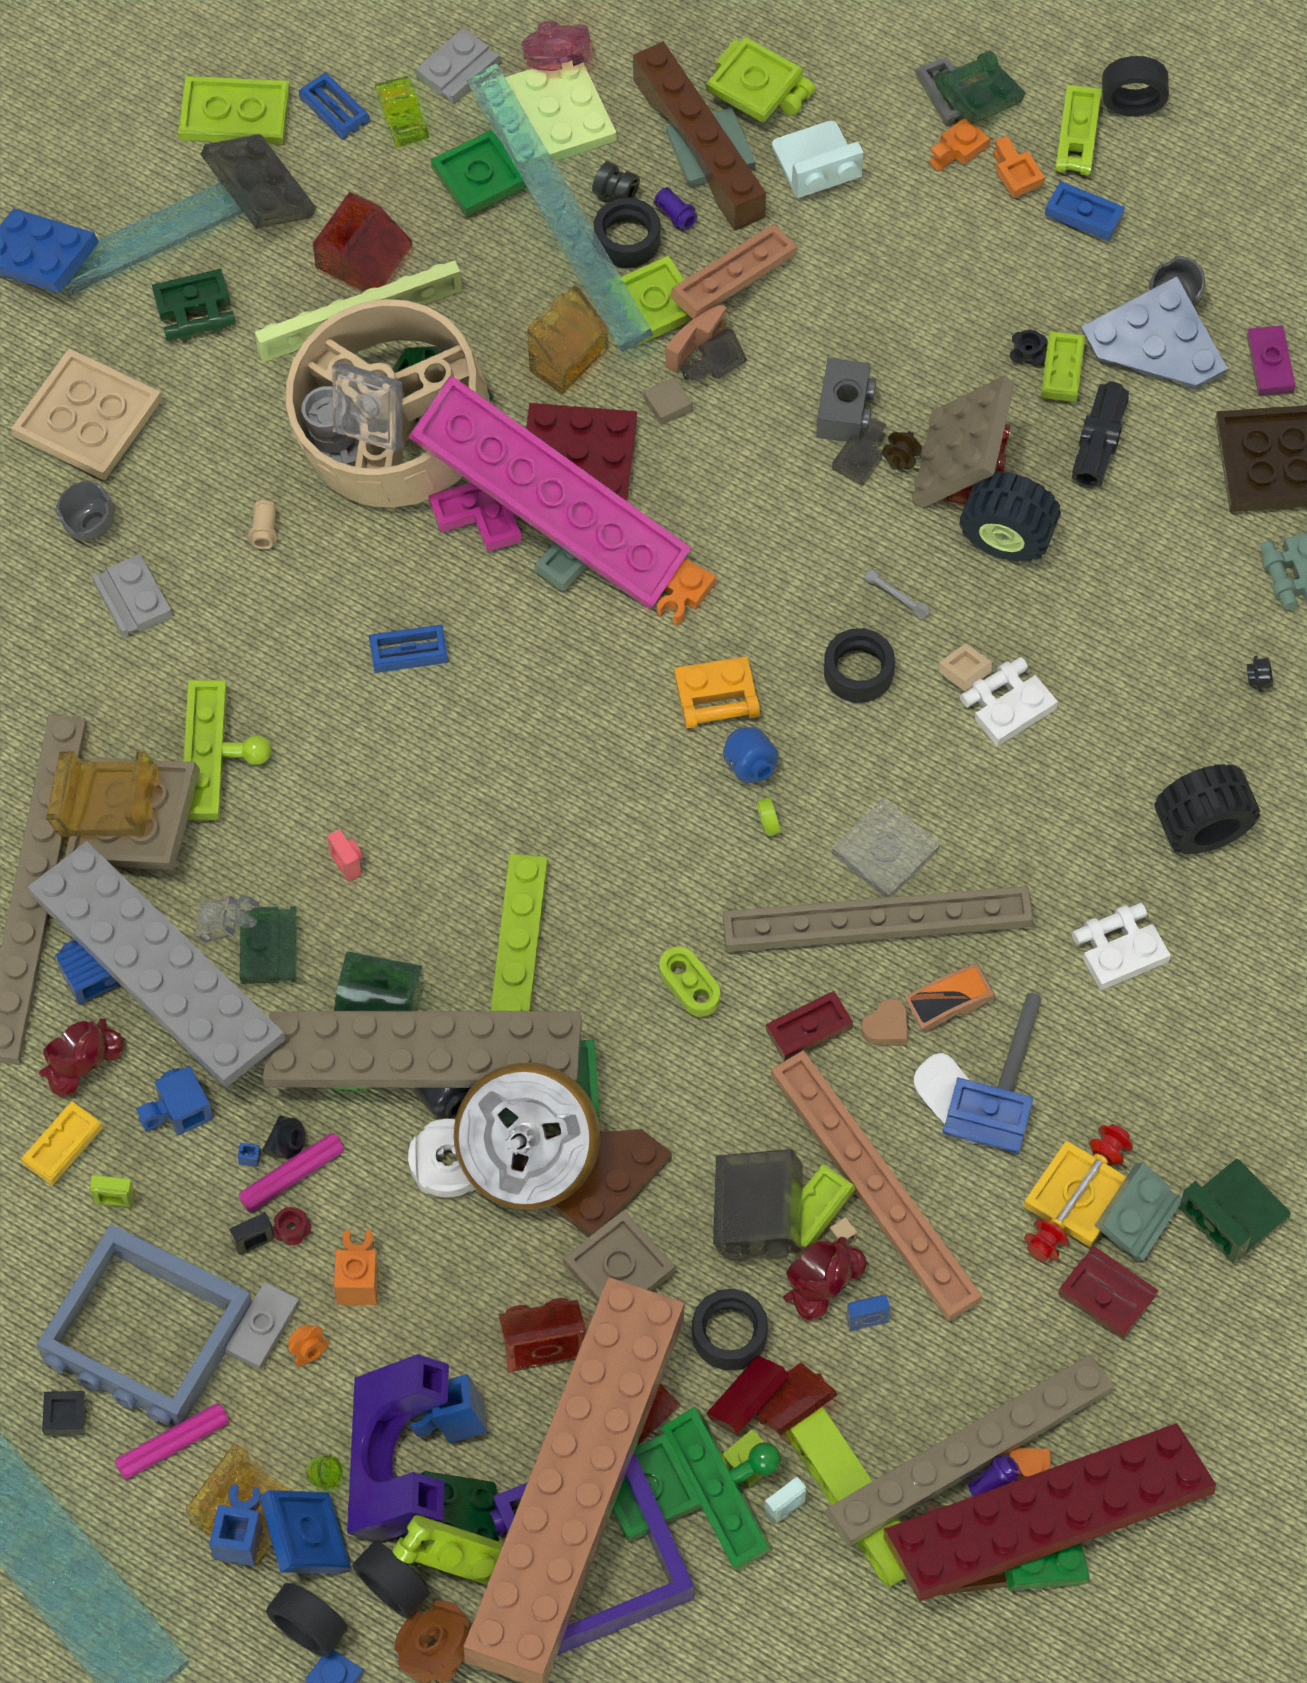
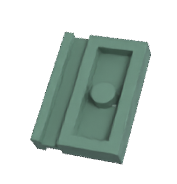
M1143 1162L1137 1163L1133 1166L1094 1226L1121 1250H1126L1131 1254V1258L1135 1262L1143 1261L1179 1207L1182 1197L1175 1195L1170 1190L1171 1187Z

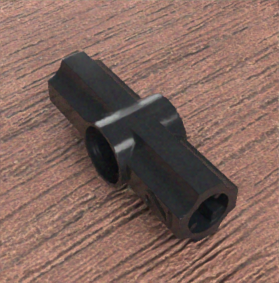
M1109 381L1108 383L1100 384L1091 414L1085 418L1079 441L1080 449L1076 456L1071 478L1081 487L1092 489L1102 486L1111 454L1115 455L1122 430L1121 421L1125 414L1130 392L1120 383Z

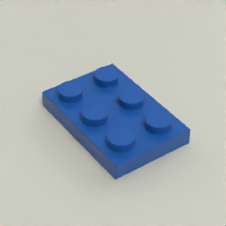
M13 208L0 225V275L60 293L99 241L94 232Z

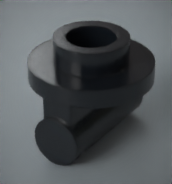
M280 1115L262 1151L271 1157H276L277 1155L294 1157L299 1154L305 1143V1130L302 1123L296 1118Z

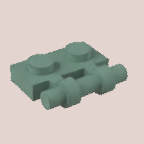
M1307 533L1285 538L1283 544L1285 552L1277 551L1274 541L1271 540L1260 545L1263 554L1262 564L1265 571L1270 572L1274 582L1272 586L1276 599L1281 600L1285 610L1297 607L1296 596L1303 595L1307 605ZM1292 567L1296 580L1288 578L1285 569Z

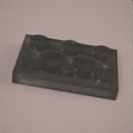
M261 134L204 145L200 155L256 229L312 218L317 207Z

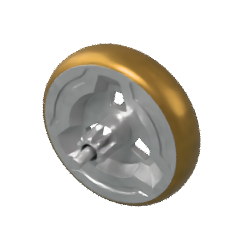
M515 1063L489 1072L468 1091L459 1106L455 1118L454 1148L464 1175L482 1195L505 1207L535 1210L546 1208L565 1200L586 1181L598 1156L600 1127L590 1098L571 1077L547 1065ZM505 1107L518 1116V1119L510 1127H507L499 1116V1113ZM558 1122L562 1133L547 1139L545 1134L547 1127H544L543 1124ZM514 1153L515 1155L519 1153L529 1157L524 1171L513 1169Z

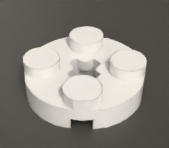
M440 1119L429 1123L424 1127L425 1130L419 1133L417 1138L415 1136L410 1143L408 1150L409 1169L419 1189L426 1194L450 1198L476 1190L464 1175L458 1161L453 1162L450 1166H444L442 1162L437 1161V1158L444 1156V1151L446 1150L452 1151V1155L456 1157L453 1138L455 1119Z

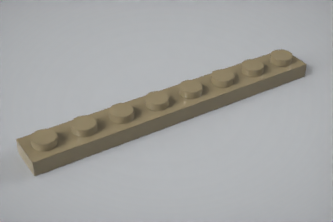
M1028 886L723 911L726 952L1032 927L1033 923Z
M1090 1354L827 1508L825 1515L846 1545L850 1547L993 1463L992 1460L996 1456L1003 1457L1005 1454L1010 1453L1112 1392L1114 1385Z

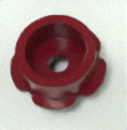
M295 1207L284 1208L274 1217L273 1236L278 1241H285L287 1245L300 1244L303 1240L302 1238L310 1234L311 1222L306 1219L307 1215L301 1209ZM290 1224L295 1225V1228L293 1230L288 1229V1226Z

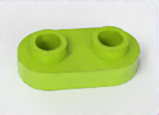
M672 947L666 950L659 961V973L663 982L690 1014L704 1017L714 1013L720 1004V987L691 950L685 947ZM676 967H681L685 972L675 974L672 970ZM702 995L707 997L708 1000L704 1003H699L694 999Z

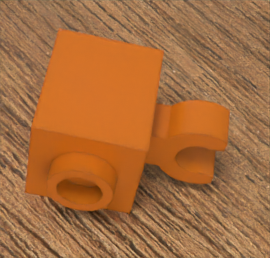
M345 1230L342 1239L345 1250H336L334 1291L337 1305H377L379 1267L376 1250H372L374 1241L371 1230H366L365 1241L359 1245L351 1242L350 1230Z

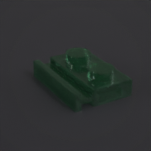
M290 906V909H279V907L240 908L239 978L241 984L279 983V980H291V983L297 982L296 906Z

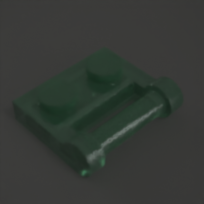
M989 50L979 54L977 59L952 71L949 69L943 70L935 75V84L938 90L972 125L1021 103L1026 93L1001 68L997 56ZM981 72L986 76V78L963 88L957 84Z

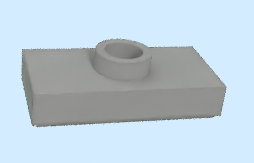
M264 1282L226 1345V1354L261 1371L300 1305L299 1298Z

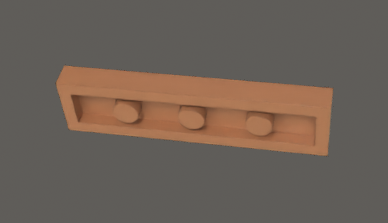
M772 224L673 287L670 298L694 319L795 256L798 246L775 224Z

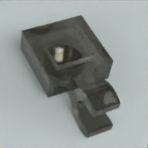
M726 328L698 346L702 354L701 357L687 361L679 369L685 380L691 378L693 382H696L709 372L713 378L719 379L748 360L733 329Z
M873 418L861 440L851 436L832 462V470L864 486L882 460V452L877 450V448L886 437V433L883 432L886 424Z

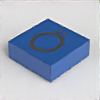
M887 1295L850 1302L847 1305L846 1315L849 1330L854 1331L888 1323L890 1306Z

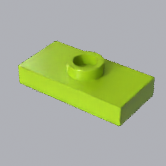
M1049 331L1041 398L1077 402L1085 335Z
M822 1164L776 1223L775 1227L806 1250L816 1242L856 1188L848 1180Z

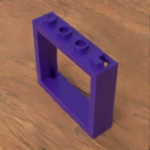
M635 1452L632 1455L624 1478L643 1522L645 1521L648 1528L647 1535L669 1584L568 1625L557 1655L694 1599V1585ZM527 1483L493 1496L495 1510L489 1512L497 1535L505 1533L507 1537L515 1516L513 1510L518 1508Z

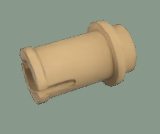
M260 500L255 502L253 506V527L248 532V538L253 547L269 549L277 541V532L274 530L277 506L271 501Z

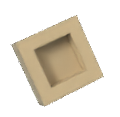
M966 643L938 662L939 673L963 691L968 690L975 681L980 678L983 679L992 672L991 661Z

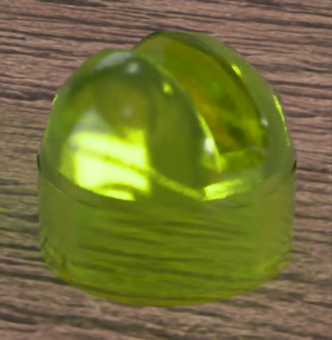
M333 1455L317 1456L309 1461L306 1468V1476L314 1487L333 1488L341 1480L342 1467L339 1460Z

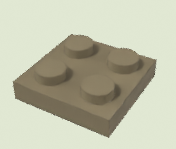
M624 1210L563 1257L565 1267L597 1302L600 1299L608 1277L653 1291L675 1273L674 1264Z

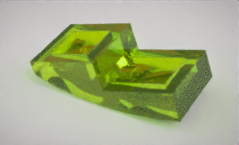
M404 76L375 84L378 100L395 146L399 147L428 139V127L419 109L417 95L409 77Z

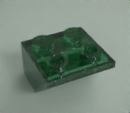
M347 951L337 984L334 1011H418L425 986L423 967L421 965Z

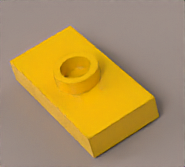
M71 1101L21 1158L22 1164L53 1186L103 1129L102 1122Z

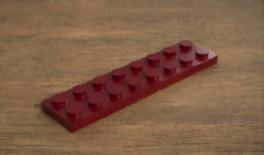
M1178 1423L889 1526L884 1528L883 1538L917 1599L921 1602L1215 1494L1216 1483Z

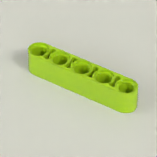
M815 1402L782 1422L783 1430L789 1442L831 1505L872 1482V1479L820 1403ZM898 1519L857 1542V1545L881 1581L888 1588L906 1578L883 1538L884 1528L900 1523Z

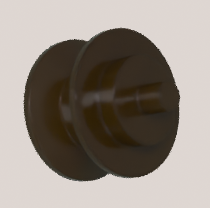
M911 431L907 433H891L888 437L890 444L885 445L882 449L883 457L894 470L897 468H913L916 464L914 456L921 454V444Z

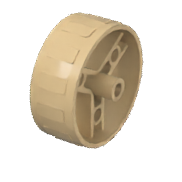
M381 299L360 303L342 310L315 329L304 341L293 359L286 381L285 403L289 421L293 428L292 432L309 464L332 490L349 500L361 504L394 508L429 499V495L445 491L462 477V475L428 451L420 457L402 464L405 442L410 440L408 436L417 424L416 418L423 416L446 380L452 375L490 403L489 393L479 362L470 349L466 338L447 317L428 306L408 300ZM398 340L421 341L445 350L397 373H394L393 369L387 364L373 363L370 365L355 355L359 351L374 345ZM322 386H332L340 389L346 395L348 403L364 414L355 467L333 460L320 452L312 444L301 410L305 397L314 389ZM411 392H414V393H412L411 395L405 397L406 394H409V393H411Z

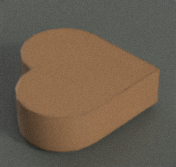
M897 999L882 1001L877 1007V1012L870 1013L864 1018L861 1030L863 1038L868 1043L874 1045H907V1015L903 1003Z

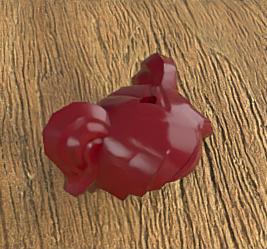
M101 1018L97 1024L93 1021H79L68 1027L61 1037L54 1039L43 1049L47 1066L38 1073L41 1078L47 1076L49 1087L53 1093L62 1097L72 1096L78 1087L79 1078L87 1075L93 1068L98 1067L104 1058L117 1060L124 1052V1039L120 1033L107 1026L106 1019Z
M840 1237L833 1243L829 1241L815 1242L802 1253L800 1259L795 1260L787 1269V1278L793 1289L786 1293L783 1299L785 1302L793 1300L796 1310L802 1318L819 1320L826 1314L828 1301L837 1296L842 1288L848 1285L851 1278L859 1279L863 1277L867 1264L866 1257L861 1250L848 1245L846 1237Z

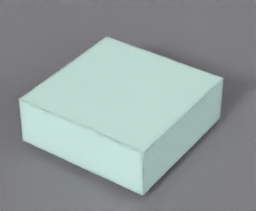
M796 1477L765 1500L764 1514L772 1524H777L805 1503L806 1486Z

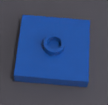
M268 1490L259 1496L280 1573L342 1574L351 1568L329 1492Z

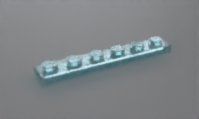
M240 173L98 240L99 243L68 281L64 289L71 296L257 207V198Z

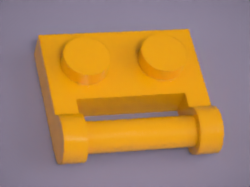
M748 656L674 668V676L686 729L696 728L698 723L748 716V719L760 717V707ZM744 698V701L697 709L694 707V705Z

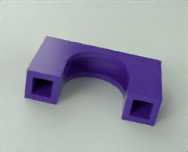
M417 1354L354 1378L347 1534L370 1541L383 1542L408 1533L407 1526L415 1515L437 1522L443 1521L444 1481L415 1472L395 1478L393 1473V1453L399 1434L412 1417L448 1402L449 1364Z

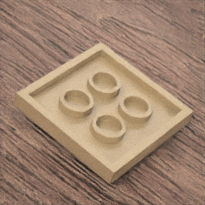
M69 348L11 427L12 436L105 481L162 401V395L160 391Z

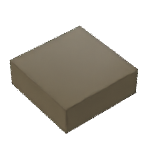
M675 377L643 391V399L661 425L692 410L693 403Z

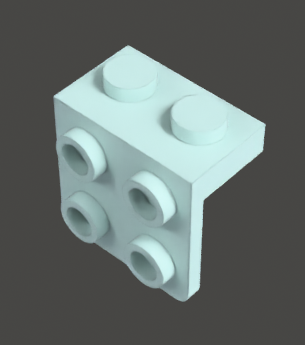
M827 121L776 138L772 142V150L797 199L862 177L863 150L858 141L848 145L837 123L834 121Z

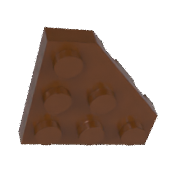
M642 1129L600 1132L599 1152L590 1175L576 1192L550 1207L589 1238L625 1210L672 1159V1153ZM549 1135L546 1138L550 1139L558 1135ZM519 1153L517 1155L514 1154L513 1169L524 1171L529 1157Z

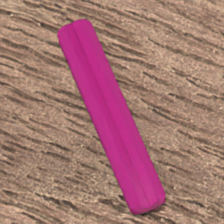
M329 1133L242 1190L238 1194L240 1202L248 1212H253L343 1153L344 1147L341 1140L335 1133Z
M216 1403L120 1455L115 1459L116 1467L124 1479H129L224 1427L229 1422L228 1416L223 1407Z

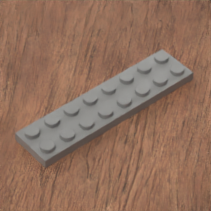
M87 841L27 887L30 896L225 1088L286 1040L284 1032Z

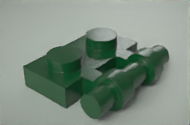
M221 268L152 285L161 322L174 318L176 320V324L163 327L166 341L177 338L184 341L192 339L191 335L210 330L213 334L223 331V327L236 324L233 311L220 314L218 308L230 305V298ZM206 311L208 317L188 321L186 317L187 315Z

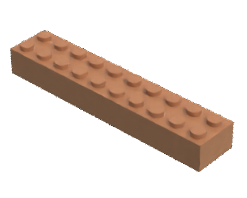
M610 1277L607 1278L463 1646L466 1663L523 1683L547 1682L684 1322V1302Z

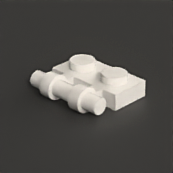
M1022 657L1011 663L1008 661L1004 662L996 668L994 674L984 680L978 679L969 690L960 695V700L965 707L968 708L976 702L983 707L975 713V721L997 747L1057 709L1058 701L1036 675L1025 682L1018 677L1028 670V665ZM1005 685L1009 692L996 699L992 692Z
M1142 903L1131 907L1127 905L1121 906L1114 910L1115 914L1097 920V918L1090 919L1084 922V927L1072 931V937L1076 945L1090 941L1094 948L1084 952L1083 960L1100 991L1168 963L1171 955L1154 925L1151 924L1139 929L1135 921L1147 917V911ZM1121 928L1125 936L1108 942L1104 934Z

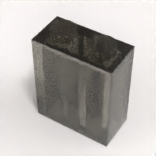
M793 1149L716 1155L713 1245L724 1259L743 1262L749 1260L752 1256L781 1259L787 1257L789 1253H801L803 1163Z

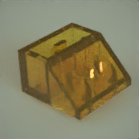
M575 285L566 294H560L552 303L551 309L542 318L537 317L534 319L527 330L529 371L560 394H563L609 348L608 327L581 289Z

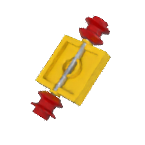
M1111 1124L1110 1126L1101 1125L1098 1128L1102 1138L1089 1141L1094 1157L1066 1140L1025 1199L1023 1206L1044 1219L1034 1222V1227L1037 1230L1036 1235L1028 1233L1024 1237L1028 1245L1027 1250L1033 1257L1044 1262L1048 1259L1057 1260L1059 1258V1253L1056 1250L1057 1245L1064 1247L1069 1243L1065 1233L1090 1248L1102 1232L1094 1225L1126 1178L1125 1175L1108 1165H1122L1124 1159L1120 1152H1130L1133 1149V1145L1129 1140L1130 1135L1122 1127Z

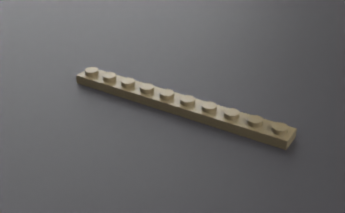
M48 714L0 950V1063L20 1065L50 915L30 896L27 887L61 860L87 729L86 718Z

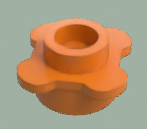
M303 1325L297 1328L289 1337V1352L295 1355L294 1362L297 1366L302 1367L308 1362L318 1359L328 1347L329 1341L325 1337L323 1338V1329L320 1326Z

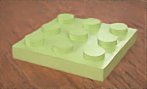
M579 54L482 84V94L512 159L522 172L617 141L616 130Z

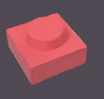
M340 829L327 836L329 853L347 881L349 882L361 875L359 860L363 859V855L353 838L347 840Z

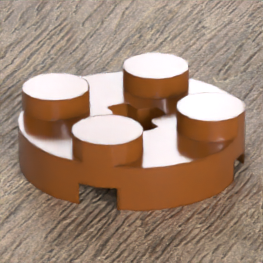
M436 1601L430 1603L434 1608L427 1610L425 1613L422 1614L419 1610L413 1613L404 1622L395 1640L394 1650L399 1654L398 1666L410 1678L419 1682L437 1680L439 1683H445L455 1676L457 1667L464 1660L463 1646L472 1626L469 1617L456 1604L449 1601ZM431 1640H437L434 1645L428 1646Z

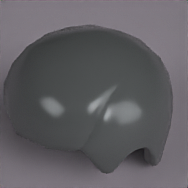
M1175 256L1171 261L1159 265L1150 279L1149 289L1152 290L1178 277L1195 307L1205 290L1204 270L1195 260L1183 256Z
M82 481L71 485L61 494L56 505V512L64 529L71 537L77 540L88 541L100 537L112 526L115 508L111 498L101 485L90 481Z

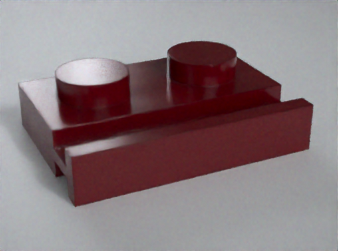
M1092 1245L1087 1255L1082 1258L1059 1288L1058 1294L1125 1339L1145 1313L1150 1303L1155 1300L1159 1290Z

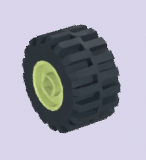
M995 471L993 476L973 484L960 516L959 525L963 529L962 533L964 536L970 539V542L982 549V551L1014 562H1031L1032 559L1038 560L1042 555H1045L1061 515V510H1059L1060 504L1054 499L1055 496L1051 492L1047 491L1041 484L1032 481V479L1015 473Z

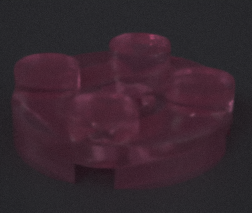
M545 21L538 25V31L531 33L522 41L524 60L527 59V64L531 68L542 71L562 70L561 63L572 61L573 66L579 65L586 61L592 53L588 27L581 24L558 26V23L555 21Z

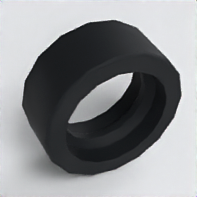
M1146 56L1119 58L1110 63L1103 71L1102 100L1105 106L1116 114L1135 117L1149 115L1160 110L1168 101V71L1165 65L1156 59ZM1132 83L1150 85L1142 89H1126L1121 87Z
M618 198L606 203L597 212L594 219V246L599 256L609 264L621 268L637 267L647 263L656 255L660 246V218L655 209L645 201L635 198ZM631 220L642 224L648 229L647 237L633 245L618 244L606 236V230L612 224L620 221Z
M855 628L837 634L829 642L824 654V678L833 693L841 699L854 703L869 702L881 697L890 688L894 677L895 657L894 650L886 638L878 632L866 628ZM863 650L872 653L880 659L881 670L876 677L869 680L856 681L846 678L838 671L837 662L847 652Z
M737 1289L718 1290L706 1296L695 1309L692 1319L693 1345L700 1358L712 1367L723 1370L742 1369L764 1351L768 1338L767 1314L760 1302L747 1292ZM734 1309L749 1316L754 1330L749 1343L736 1350H725L713 1345L707 1337L706 1326L709 1318L714 1313L720 1310Z
M373 1541L352 1564L354 1571L365 1585L387 1606L405 1618L410 1617L430 1595L428 1587L407 1563L398 1559L391 1549L378 1541Z
M285 1583L266 1609L269 1619L283 1633L302 1647L320 1656L328 1657L348 1629L345 1621L328 1604L316 1595L293 1583Z

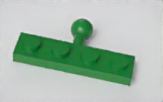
M693 1407L660 1427L662 1432L666 1433L701 1501L700 1505L732 1567L740 1570L773 1550L739 1484L756 1473L759 1475L774 1473L781 1462L779 1450L773 1444L767 1442L758 1443L750 1450L746 1461L730 1469L700 1409Z

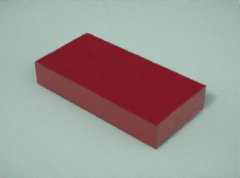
M757 1355L706 1414L713 1423L738 1434L785 1382L789 1374L783 1366Z

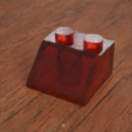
M556 1298L546 1302L544 1306L529 1308L526 1305H518L507 1309L505 1313L498 1314L508 1373L576 1360L586 1335L578 1299L569 1301L566 1298Z

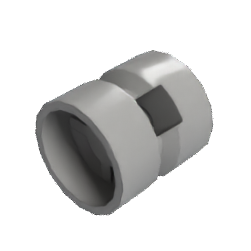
M322 386L307 394L302 402L301 411L313 444L319 450L326 453H337L352 445L357 435V427L346 395L340 389L332 386Z

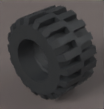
M1232 764L1208 766L1190 772L1167 786L1158 795L1154 803V808L1172 849L1177 853L1183 854L1212 851L1237 840L1256 824L1255 822L1259 820L1261 812L1243 770Z

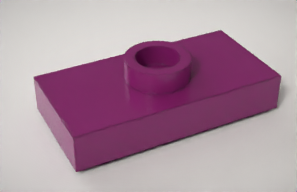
M1284 326L1249 328L1246 336L1258 396L1294 393L1295 381Z

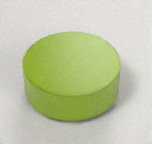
M767 797L757 800L756 806L765 835L769 837L781 833L771 798Z

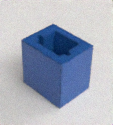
M240 1143L237 1156L239 1165L259 1167L260 1145Z

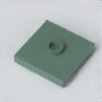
M733 108L713 113L750 170H754L756 166L755 159ZM674 125L666 126L667 137L689 188L708 183L695 156Z

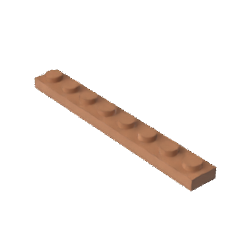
M805 1051L799 1052L771 1069V1077L843 1177L855 1186L856 1190L854 1192L946 1320L949 1322L980 1303L982 1295Z

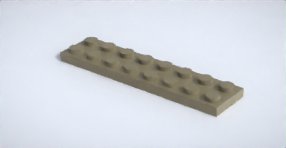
M270 1011L269 1018L284 1032L286 1040L265 1056L263 1073L265 1087L472 1088L478 1080L489 1072L515 1063L547 1065L565 1073L579 1084L582 1031L581 1011Z

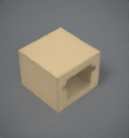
M846 1217L829 1229V1234L834 1241H837L840 1237H846V1242L849 1244L857 1239V1231Z

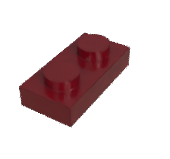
M835 991L766 1024V1032L784 1061L803 1050L807 1051L853 1028V1021Z

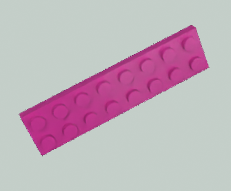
M452 375L446 380L408 436L648 609L654 606L691 549L690 546Z

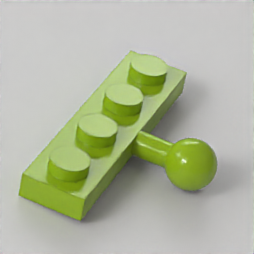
M188 680L183 762H195L200 768V773L187 820H220L223 757H244L248 763L260 765L265 763L271 756V744L261 735H252L244 742H224L227 698L226 680Z

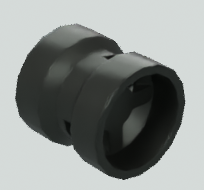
M606 161L594 178L592 192L603 198L609 196L613 200L618 198H634L638 191L640 177L629 171L625 173L620 172L617 165Z

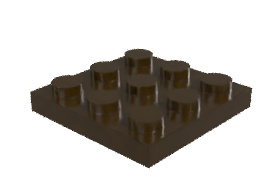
M1307 405L1216 411L1215 423L1229 511L1307 507Z

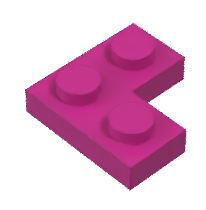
M473 483L428 496L429 504L440 533L476 523L487 552L522 542L521 532L513 512Z

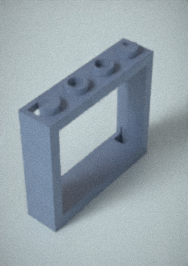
M110 1224L38 1341L37 1347L43 1359L42 1362L53 1367L55 1372L60 1374L64 1370L77 1376V1381L86 1388L93 1391H98L101 1388L111 1393L113 1400L129 1409H132L135 1405L147 1411V1416L158 1424L162 1422L166 1425L169 1423L177 1425L187 1419L226 1353L225 1347L252 1301L249 1292ZM113 1256L225 1310L173 1399L61 1344L62 1339Z

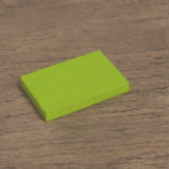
M185 76L178 129L179 140L283 145L290 93L289 81Z

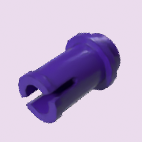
M669 187L661 189L656 194V200L653 201V204L672 220L675 228L687 230L694 225L698 215L695 213L696 209L693 205L685 204Z
M1007 1454L1003 1457L996 1456L992 1460L993 1465L974 1480L968 1482L967 1486L972 1496L1017 1481V1476L1021 1474L1018 1464Z

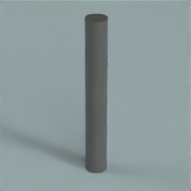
M1028 993L1026 995L997 1088L1013 1091L1042 999L1037 994Z

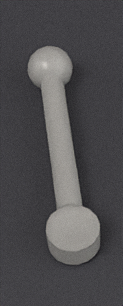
M870 569L866 572L865 578L868 583H876L912 608L918 618L924 619L929 615V608L925 604H917L880 578L877 570Z

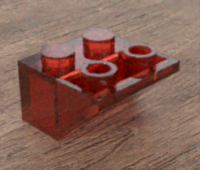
M349 192L312 243L315 268L364 291L369 288H379L386 284L412 247L413 242L379 205Z

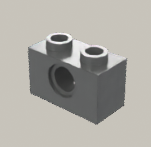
M827 358L817 416L816 438L859 444L861 430H868L871 409L865 408L866 399L873 400L876 378H870L871 363ZM842 400H851L852 402H843Z

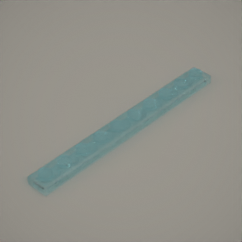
M497 63L467 79L468 86L621 352L652 336L651 328Z

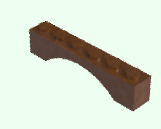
M664 41L634 54V82L648 103L662 112L684 138L703 171L717 206L733 230L736 231L764 218L766 211L765 190Z

